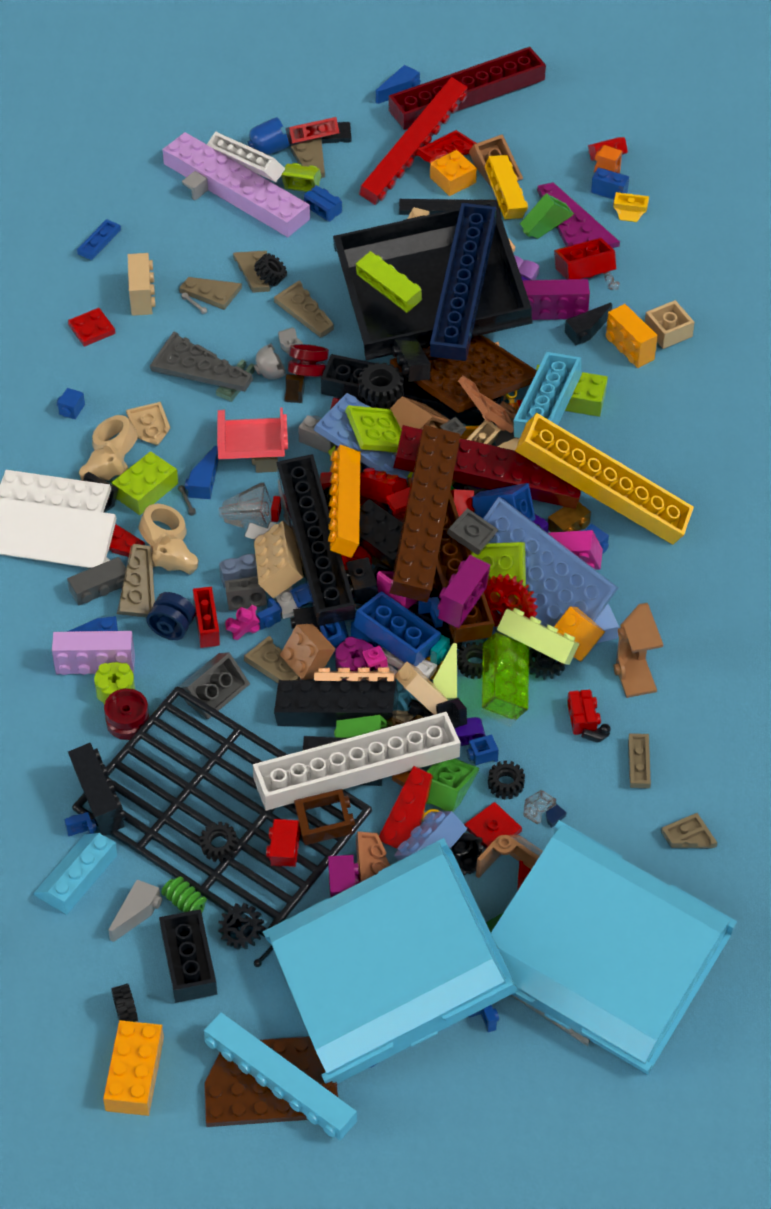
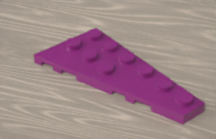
M554 182L537 186V191L541 198L547 193L566 203L574 213L570 218L556 226L566 247L602 238L612 248L620 247L618 239Z

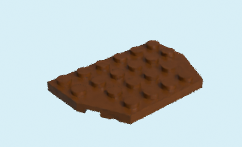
M310 1036L260 1040L338 1097L337 1082L325 1083L321 1074L326 1071ZM221 1052L219 1053L204 1083L206 1127L308 1120L305 1114L301 1111L293 1110L286 1100L277 1098L271 1089L258 1084L255 1077L249 1073H243L236 1063L227 1061Z

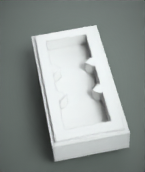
M292 586L275 597L276 602L282 608L281 616L283 619L292 617L293 609H298L290 592L293 589Z

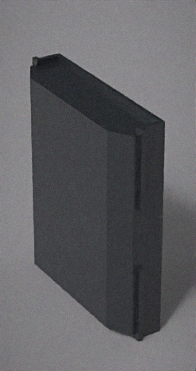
M496 200L476 204L496 207L497 221L473 328V337L533 324L532 308ZM460 208L333 236L334 250L338 254L364 344L366 361L392 355V346H394L395 339L416 337L422 348L430 346ZM370 251L375 255H379L387 264H391L400 274L406 275L412 283L420 286L422 301L406 313L357 275L356 263Z

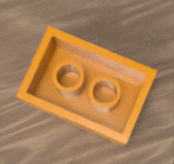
M626 304L609 311L606 328L607 340L612 342L618 351L623 353L629 362L633 363L637 368L655 360L658 335Z

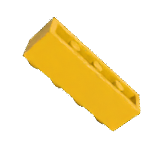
M507 155L489 156L484 168L504 220L523 218L528 209V204L523 197V191L518 184L517 176L514 174L512 163Z

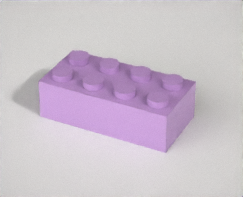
M132 631L53 632L52 655L56 674H95L101 664L112 662L127 663L134 673L135 651Z

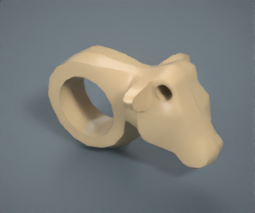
M116 415L100 423L94 430L92 436L94 451L88 462L79 470L81 481H83L84 474L87 472H91L103 480H110L129 469L124 461V457L135 444L138 434L134 425L126 416ZM120 433V434H119L118 436H116L115 438L109 440V439H110L111 437H113L114 435Z
M156 503L149 505L145 509L138 527L141 535L152 548L153 567H162L167 571L181 570L187 574H193L198 567L199 560L188 550L183 541L187 533L183 516L174 508L164 504ZM153 521L165 523L172 530L160 528Z

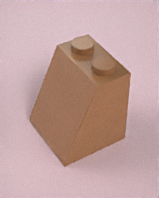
M403 396L390 408L401 429L403 425L423 429V426L427 425L441 429V425L450 421V419L426 404Z

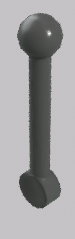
M180 485L178 491L182 493L189 508V515L193 516L196 514V510L192 508L185 493V487Z

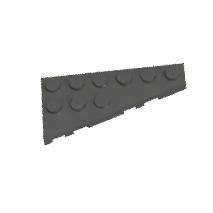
M175 331L150 365L151 371L244 392L253 381L252 374L237 366L233 367L227 360L217 358L216 354L198 344H192L189 339L180 337Z

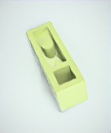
M457 643L452 644L433 679V684L448 700L457 698Z

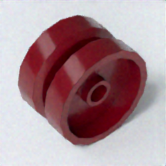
M307 344L291 345L289 355L294 359L288 362V372L303 376H322L326 364L322 361L328 359L329 349Z
M120 689L110 694L105 700L106 725L108 731L114 737L130 740L149 718L148 703L146 697L141 692L135 689Z

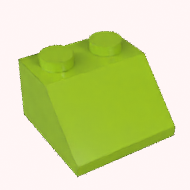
M287 163L281 175L285 189L303 192L311 191L316 185L319 186L321 179L320 168L312 165L308 167L301 166L298 163Z

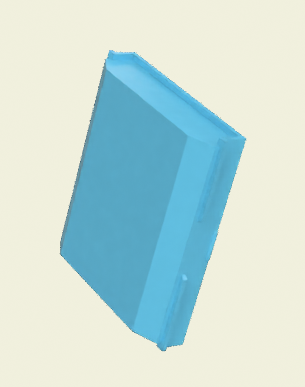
M559 820L555 825L554 835L491 934L518 989L512 995L543 1012L546 1017L566 1029L574 1030L576 1033L588 1038L591 1042L649 1075L731 937L737 921L674 885L669 886L622 859L620 854Z
M444 838L384 868L378 874L331 898H327L263 931L266 940L275 951L307 1032L326 1071L321 1074L325 1083L333 1081V1083L337 1082L338 1084L410 1046L413 1047L436 1035L439 1031L518 991L456 858Z

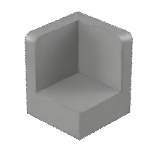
M196 171L182 180V184L192 190V199L197 200L208 191L207 178Z

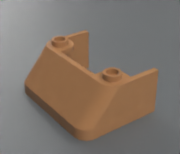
M642 603L636 606L621 623L620 628H618L619 643L614 672L620 678L626 698L657 692L646 661L647 650L662 648L663 642L648 603Z
M520 835L498 836L477 858L476 877L480 878L500 855L509 854L516 860L523 861L525 866L532 869L543 851Z

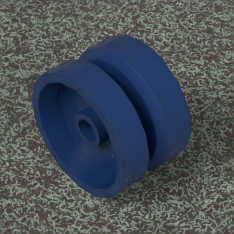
M163 592L157 597L146 617V621L150 629L157 635L169 640H180L185 636L192 623L196 610L192 603L183 596L172 592Z

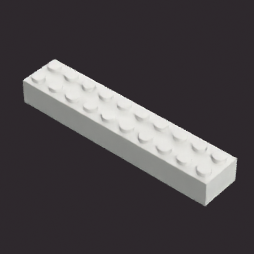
M447 712L253 764V777L265 810H270L292 804L297 799L346 789L411 771L413 766L422 768L460 757V740Z

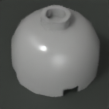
M271 343L262 347L257 352L255 358L257 364L254 367L258 375L262 374L269 380H276L286 376V371L280 357L274 353L273 350L275 348Z

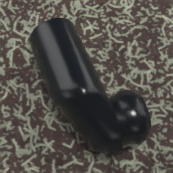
M602 724L595 731L584 728L581 737L598 743L610 735L611 727L608 724Z

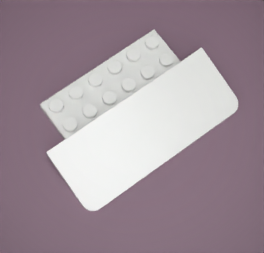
M5 470L0 484V555L93 568L104 563L117 519L115 514L103 513L111 492V486L109 484Z

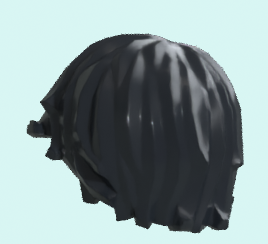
M463 833L450 848L463 875L467 873L472 874L476 871L477 858L482 854V849H484L481 845V842H483L482 838L470 833Z

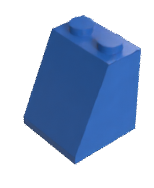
M529 483L481 491L472 497V506L475 509V514L482 519L498 497L504 499L531 521L536 519Z

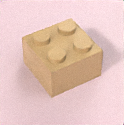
M676 300L647 311L645 315V323L658 335L657 343L662 349L693 337L695 322Z

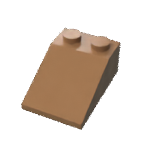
M503 134L474 144L470 149L469 154L475 167L490 186L491 183L484 168L489 156L507 155L518 181L523 179Z

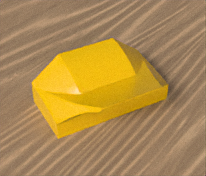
M616 192L613 207L617 211L619 220L638 222L640 217L647 212L649 196Z

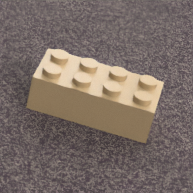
M281 521L279 524L273 525L268 532L256 538L254 548L258 582L274 599L303 578L302 564L293 530L284 521Z

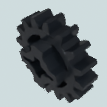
M531 647L530 650L526 649L524 655L525 669H529L530 675L535 673V678L542 676L543 680H545L546 676H549L553 679L554 674L559 676L560 671L565 670L566 664L559 661L556 663L555 659Z
M236 903L235 909L228 907L229 913L221 914L224 917V921H219L218 923L223 928H220L218 932L224 934L221 939L227 941L226 945L230 947L234 945V948L237 950L242 946L246 950L248 949V944L255 946V938L261 939L258 933L264 931V929L260 928L264 920L258 919L262 914L258 911L255 912V907H249L246 903H243L241 907ZM244 913L249 914L252 917V919H246ZM231 934H236L238 940L234 939Z

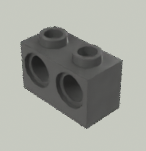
M258 576L225 581L229 610H238L240 607L249 608L251 605L256 607L267 605L265 590L259 585Z

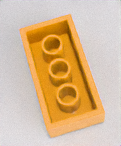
M119 1020L103 1097L105 1111L149 1116L164 1040L162 1025Z

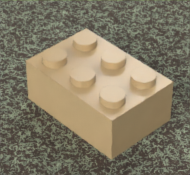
M149 253L128 254L129 296L132 316L153 314L152 307H156L155 297H152V295H155V286L151 284L154 283V272H150V270H153V260H149Z

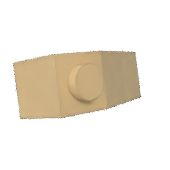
M406 662L394 675L404 688L434 715L437 714L436 705L448 701L421 670L409 662Z

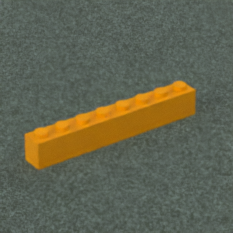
M340 444L338 449L332 452L330 461H332L330 472H332L330 483L332 486L329 492L331 495L329 506H331L329 518H331L328 527L330 530L328 542H330V551L352 558L359 545L360 451Z

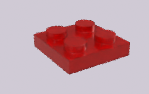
M100 308L68 320L70 328L84 347L116 334L115 328Z

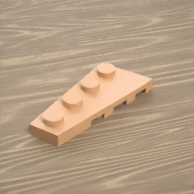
M347 667L338 668V671H330V668H318V671H314V681H342V679H346V681H361L362 679L367 681H379L382 679L394 681V672L389 671V667H378V671H370L369 667H359L358 671H350V668Z

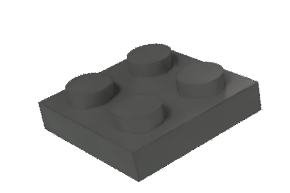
M467 508L448 529L446 534L479 555L497 534L498 529Z

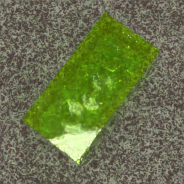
M495 632L483 643L482 708L512 720H517L528 710L529 646Z

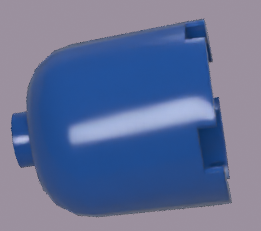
M272 118L253 127L249 133L250 140L247 141L248 146L267 155L288 148L287 134L282 133L281 127L283 125L279 118Z

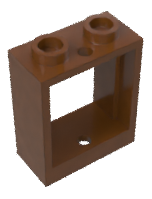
M342 789L294 800L304 845L353 834L352 826L355 825L353 813L348 814L347 808L351 807L348 795L344 796ZM340 802L345 821L309 829L305 810Z

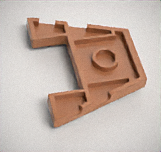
M462 375L458 382L483 414L482 417L488 422H494L502 431L507 430L512 433L514 431L513 420L516 416V409L504 401L499 405L478 391L473 381Z

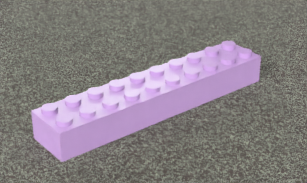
M186 132L163 148V159L166 166L185 177L194 171L200 173L207 178L208 190L286 237L291 236L310 220V205Z

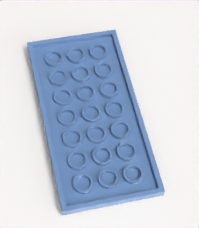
M501 497L497 498L483 518L498 529L497 534L489 543L525 542L526 585H529L528 592L534 591L531 598H537L533 603L538 606L535 610L537 612L535 618L541 620V625L547 627L549 624L554 627L570 606L578 607L595 622L619 587Z

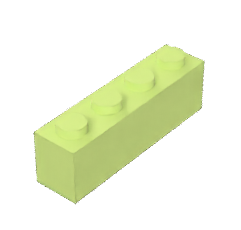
M517 608L513 610L506 609L497 628L499 632L563 664L570 665L580 644L574 641V636L564 633V635L559 634L556 627L549 624L545 627L540 624L541 620L533 616L529 619L523 616L525 612Z

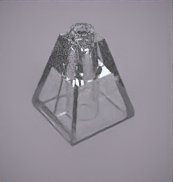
M259 483L223 501L222 507H219L220 518H223L225 523L247 529L249 522L267 528L268 523L271 522L272 500L265 483Z

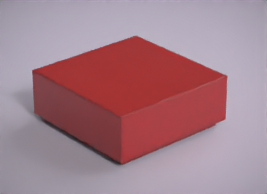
M280 496L273 497L271 522L279 521L282 509Z

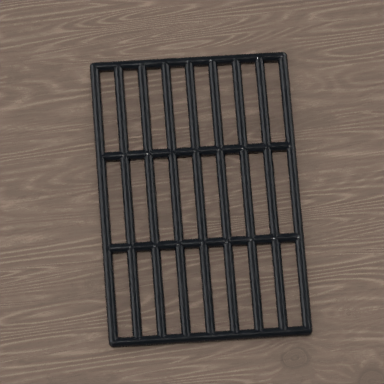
M175 687L106 766L108 775L116 768L171 805L163 813L110 778L117 793L158 820L150 828L124 811L126 818L123 820L145 835L137 843L119 830L109 834L173 877H183L184 882L190 883L189 887L193 886L196 892L199 891L202 896L229 913L227 908L235 909V907L209 891L215 881L219 882L274 919L268 928L260 925V928L265 931L287 918L328 867V856H336L370 815L372 807L342 789L344 796L348 795L350 804L362 810L357 818L354 819L355 825L352 826L353 834L333 838L337 842L331 850L318 842L309 844V847L325 856L319 865L314 864L298 853L297 863L312 872L306 881L282 866H271L269 858L247 843L253 835H256L266 843L271 844L269 834L260 829V827L266 820L274 823V819H281L272 813L276 808L265 810L256 802L210 774L209 771L217 764L258 790L254 778L221 758L229 749L251 764L263 762L234 744L236 739L242 735L277 758L288 754L181 687ZM180 696L233 729V732L226 739L172 705V703ZM167 710L215 740L221 746L213 753L159 718ZM155 725L209 760L201 768L149 735L147 731ZM142 739L196 775L188 783L134 748V746ZM130 754L183 788V791L176 798L121 761ZM204 779L258 813L259 817L252 824L196 787ZM83 793L73 804L72 809L78 814L88 812L90 819L95 820L93 813L82 807L87 802L86 796ZM190 794L247 830L240 839L237 837L239 845L235 855H229L230 859L228 861L226 858H223V862H220L215 870L158 833L166 824L201 847L200 836L171 818L175 811L179 809L205 827L207 825L210 828L212 827L211 823L213 821L184 803ZM295 804L283 806L297 815ZM333 805L321 807L341 821H345L343 812ZM305 811L308 823L316 828L326 826L325 823ZM300 832V841L304 843L302 832ZM153 839L209 877L200 885L145 847ZM242 850L298 886L299 889L292 897L234 858ZM228 866H231L287 904L281 912H278L223 876L222 873Z

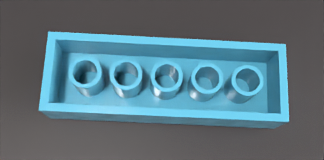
M546 352L513 420L514 437H521L526 423L536 413L556 425L559 424L582 375L581 357Z

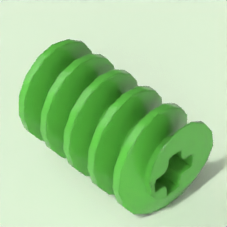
M183 877L171 879L162 887L161 894L166 896L169 901H172V904L177 906L180 911L188 912L201 909V912L204 911L207 898L201 897L199 891L195 892L193 886L189 887L190 883L184 882Z

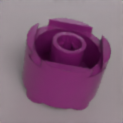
M346 638L337 647L335 652L336 671L342 667L350 668V671H358L359 667H368L362 652L374 648L373 645L362 639Z

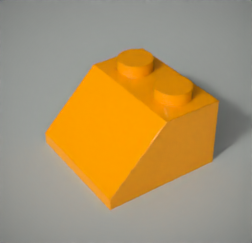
M573 606L568 608L554 626L558 629L557 633L562 635L564 633L570 634L575 637L574 641L580 643L574 655V658L580 662L583 661L605 633L578 607Z

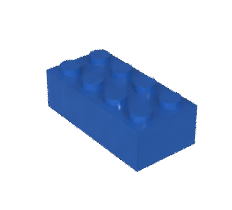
M382 591L356 611L354 627L404 663L409 662L414 666H418L430 655V650L440 640L441 633Z

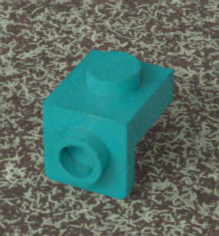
M441 635L440 640L430 650V661L439 665L444 661L450 650L449 638Z

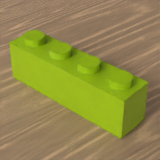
M370 251L356 263L357 275L406 313L422 301L420 286L408 280L406 275L396 271L391 264H387L379 255H375Z

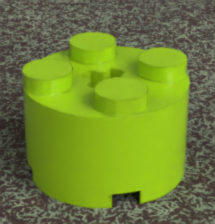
M103 663L95 673L96 695L98 700L102 701L104 705L105 700L113 692L125 688L135 689L134 675L127 663Z

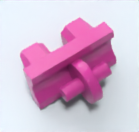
M251 605L248 609L240 607L237 610L236 619L229 617L226 620V630L232 632L233 639L239 640L245 633H256L260 629L258 624L260 620L255 614L256 606Z

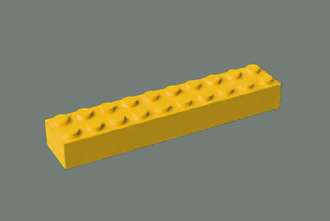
M538 413L526 423L515 449L517 453L672 545L684 536L694 508L692 505Z

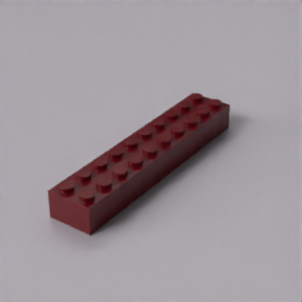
M527 47L389 95V112L405 130L413 124L451 77L468 87L466 92L468 96L463 103L460 102L457 109L459 111L544 81L546 64L531 47Z
M402 426L393 468L413 472L422 429ZM460 438L453 482L488 490L529 483L532 500L576 509L581 495L580 489L514 450Z

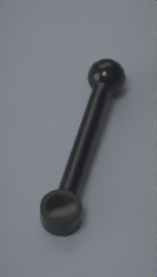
M272 945L259 959L254 960L253 964L255 967L262 965V961L273 950Z

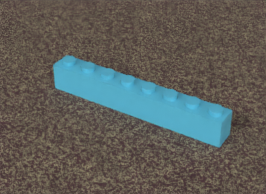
M222 1012L204 1029L205 1043L213 1050L217 1049L227 1061L236 1063L243 1073L251 1074L255 1077L258 1084L263 1087L267 1086L277 1098L286 1100L293 1110L301 1111L312 1124L320 1125L330 1137H336L341 1141L357 1122L356 1110Z

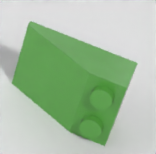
M455 758L433 764L426 771L433 775L426 804H433L444 811L454 812L479 772V768Z

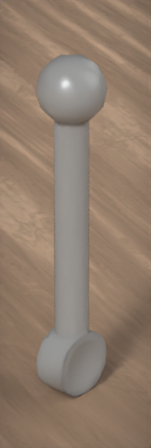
M182 293L183 300L191 302L200 309L202 314L207 313V309L192 300L188 293Z

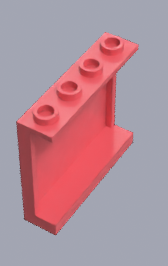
M283 407L280 408V418L225 420V410H218V459L284 457L285 450L288 449L287 414H283Z

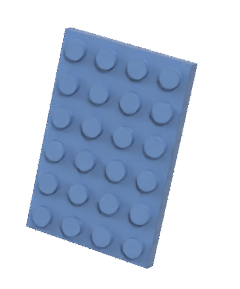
M346 393L313 429L338 447L341 444L360 451V461L368 467L374 468L377 471H385L387 474L398 475V477L404 478L408 482L407 476L410 471L393 468L394 454L396 452L362 450L345 410L348 405L369 406L357 400L356 397Z

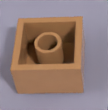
M300 624L294 628L280 656L302 680L314 679V671H318V668H325L335 651V647L313 624Z

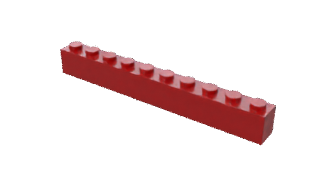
M453 77L448 80L363 182L360 188V196L374 205L379 201H383L387 191L393 189L398 178L401 179L405 169L411 167L416 156L419 157L417 155L418 149L431 142L432 136L439 133L441 125L448 122L450 114H454L460 102L463 103L468 96L466 94L468 88L466 85Z

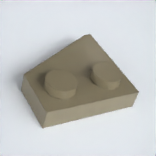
M698 813L661 829V833L671 848L717 847V841Z

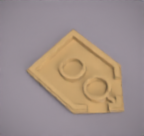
M161 402L126 410L128 419L137 431L138 439L158 446L170 430V425Z

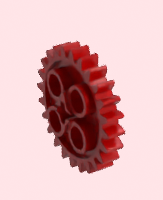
M499 574L497 577L492 576L488 579L484 594L495 627L499 626L506 609L513 610L517 608L525 612L523 616L529 619L531 616L535 617L537 615L535 610L538 606L533 604L537 598H531L534 591L528 592L529 585L523 586V580L517 582L516 576L510 579L509 574H506L504 578Z

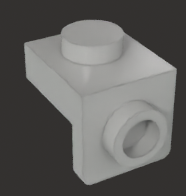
M293 327L278 332L281 349L289 354L291 345L303 344L297 338L296 330Z

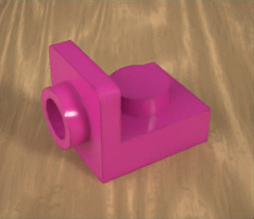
M380 646L362 652L368 667H373L375 671L378 670V667H388L387 658Z

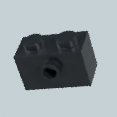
M369 557L346 562L347 570L345 571L356 603L370 600L376 596L378 588Z

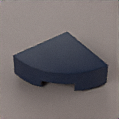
M553 800L550 801L546 809L547 822L552 828L559 820L564 819L567 814Z

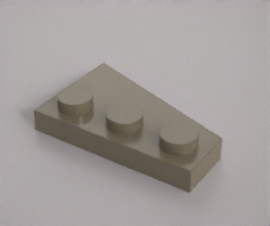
M321 137L291 146V152L301 166H316L320 168L321 178L325 177Z

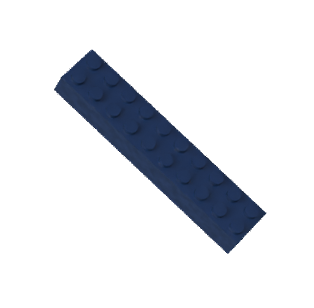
M461 203L430 341L431 357L467 361L497 221L496 207Z

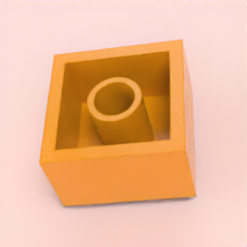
M458 150L430 163V179L449 196L476 183L477 168Z

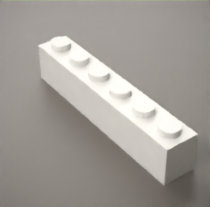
M215 132L207 143L208 146L274 182H277L285 170L275 158L218 132Z

